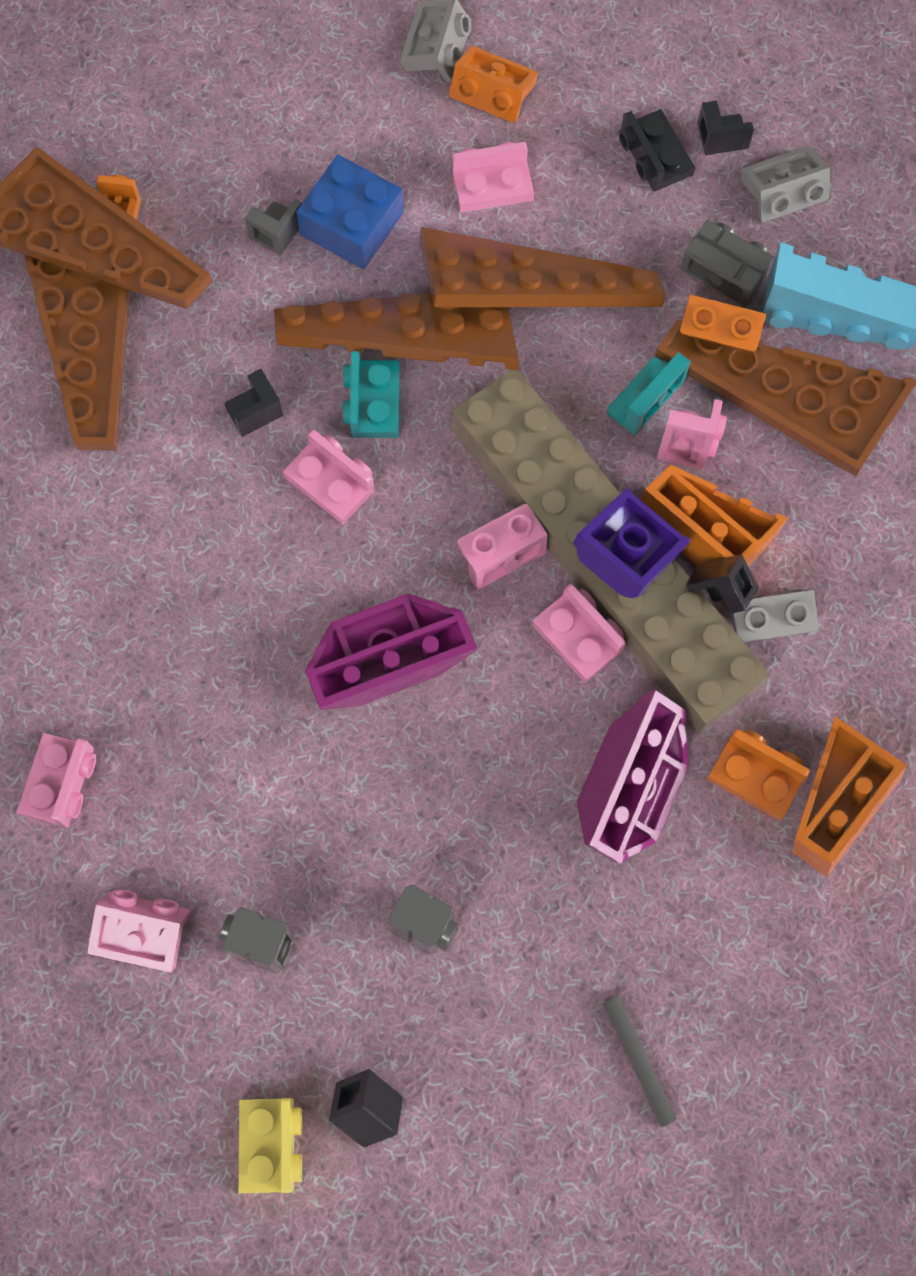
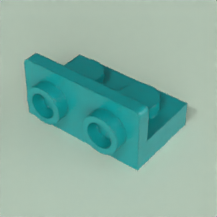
M351 351V364H344L343 367L344 388H350V400H343L342 412L343 424H350L352 438H399V360H360L359 351Z
M679 352L669 363L665 360L661 361L657 357L652 358L608 406L607 415L636 436L685 382L691 361Z

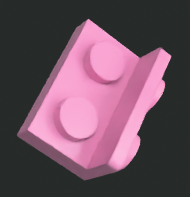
M505 142L495 147L483 149L468 148L452 154V177L460 213L534 201V190L527 163L528 149L526 142Z
M714 400L708 418L701 417L698 413L690 410L675 411L670 409L656 459L703 470L707 456L715 457L719 440L722 439L727 416L720 415L723 401Z
M312 430L307 435L309 444L284 469V478L344 525L374 492L373 472L360 459L355 458L351 460L342 452L343 448L333 437L328 434L321 436L318 432Z
M523 504L459 538L457 542L459 549L468 562L469 578L476 590H479L546 554L548 535L531 508L527 504Z
M570 583L564 588L563 595L532 620V626L586 684L622 654L626 642L623 639L625 637L618 624L610 618L605 620L596 610L597 605L591 595L584 589L578 591Z
M43 733L16 813L23 817L68 828L71 818L76 819L83 804V794H80L84 778L91 777L96 764V754L93 753L94 748L89 742L80 738L73 741Z
M129 890L107 892L95 906L87 954L172 973L177 963L183 926L189 919L190 910L179 907L177 902L169 899L150 901L137 898V894Z

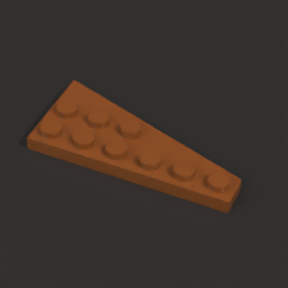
M37 146L0 183V247L185 309L212 283L211 275Z
M421 227L420 244L434 307H663L665 292L657 271Z
M25 255L26 266L31 277L35 292L34 296L46 341L51 352L53 367L59 382L74 445L77 450L117 451L130 290Z
M427 293L417 295L404 294L387 298L370 297L347 302L330 301L324 304L307 306L291 305L286 308L274 309L277 345L323 350L331 344L347 346L348 353L359 351L362 354L364 348L382 350L383 356L433 362H444L449 357L468 359L471 366L483 367L485 361L505 363V369L519 370L518 353L508 307H434L432 295Z
M678 319L657 347L655 353L656 357L669 363L679 352L691 361L687 372L688 376L854 476H857L916 385V379L904 377L901 380L883 375L884 371L872 368L865 371L845 366L844 361L785 346L782 350L762 345L763 341L759 340L755 352H748L685 336L680 333L682 320Z

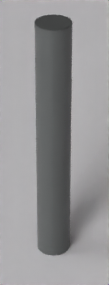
M618 996L605 1002L604 1006L660 1126L664 1127L676 1121V1116L620 997Z

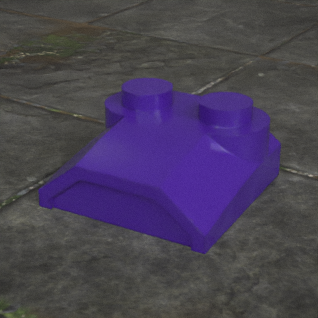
M626 488L577 534L573 543L577 549L579 560L618 594L628 598H636L646 592L650 584L688 546L691 540L681 535L634 496L630 489Z

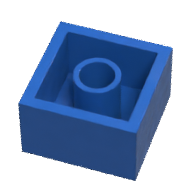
M337 154L296 211L300 235L364 270L404 213L403 188Z

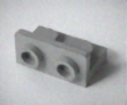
M458 0L418 2L399 62L406 72L438 69L446 82L452 81L455 63L462 57L467 36L471 32L470 17L465 13Z
M810 146L741 168V182L758 200V218L762 222L827 201L830 198V167Z
M795 589L755 595L746 611L733 614L730 613L725 601L722 600L724 616L733 618L734 630L743 642L815 632L819 628L814 590Z

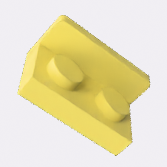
M294 1098L239 1100L238 1194L294 1192V1182H302V1154H294V1135L302 1134V1108L294 1107Z

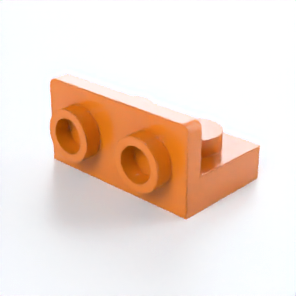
M472 45L455 63L449 96L514 123L519 117L522 101L536 85L539 72Z
M689 295L680 333L685 336L736 349L755 352L766 313Z
M735 729L706 779L781 821L801 784L807 779L810 770L803 766V760L795 754L785 750L778 752L765 745L766 740L756 732L747 729L742 732L739 729Z

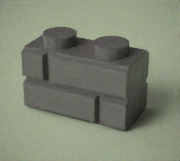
M706 220L697 236L694 237L686 249L680 269L742 305L747 306L767 276L774 256L770 255L767 248L761 243L755 241L749 243L738 237L735 231L727 224H715L710 220Z
M412 884L405 887L389 916L392 934L408 943L413 940L415 947L429 955L437 953L439 948L446 952L458 931V923L453 921L452 907L435 897L430 900L428 893Z
M241 907L236 911L235 916L229 914L226 917L219 939L224 941L225 950L236 959L252 965L257 964L260 968L278 974L280 971H283L295 937L286 923L268 916L264 918L260 913Z

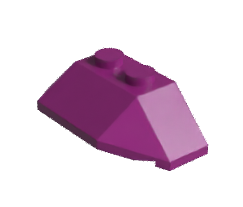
M407 593L331 622L311 661H309L305 673L320 710L362 706L441 675L477 651V645L462 610L453 607L449 608L434 601Z
M650 690L609 726L577 800L584 844L615 863H623L628 860V857L641 852L658 841L689 766L687 736L684 728L686 710L656 690Z

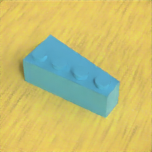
M780 242L766 280L761 309L762 313H766L764 322H768L773 327L781 329L789 327L806 329L811 334L819 336L827 334L844 336L848 340L857 343L866 341L883 343L886 347L895 350L912 349L916 342V286L883 275L873 280L867 278L861 268L848 264L845 268L839 269L825 264V256L811 252L808 258L793 254L794 246Z

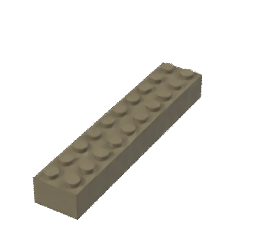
M510 370L451 411V430L514 508L523 504H527L531 508L548 535V550L578 587L591 595L596 602V609L605 620L610 618L618 624L624 633L625 645L667 697L686 710V720L698 735L762 688L771 674L701 590L689 592L686 583L690 577L675 559L650 584L646 592L636 598H628L618 594L579 560L577 549L573 543L577 534L617 498L620 492L518 370Z

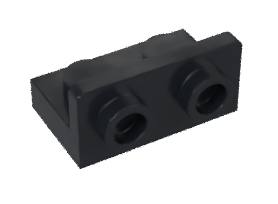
M662 109L638 119L635 118L632 111L623 114L621 129L618 133L620 143L625 151H631L636 160L635 165L639 177L642 181H648L653 192L694 175L695 166Z

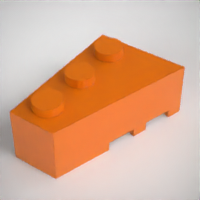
M673 465L667 467L645 488L640 501L681 535L691 540L682 553L697 566L701 563L742 554L749 567L776 539L789 519L779 513L773 516L752 506L753 501L742 496L740 500L726 495L716 490L717 485Z
M835 716L799 824L792 853L825 877H828L900 783L907 765Z

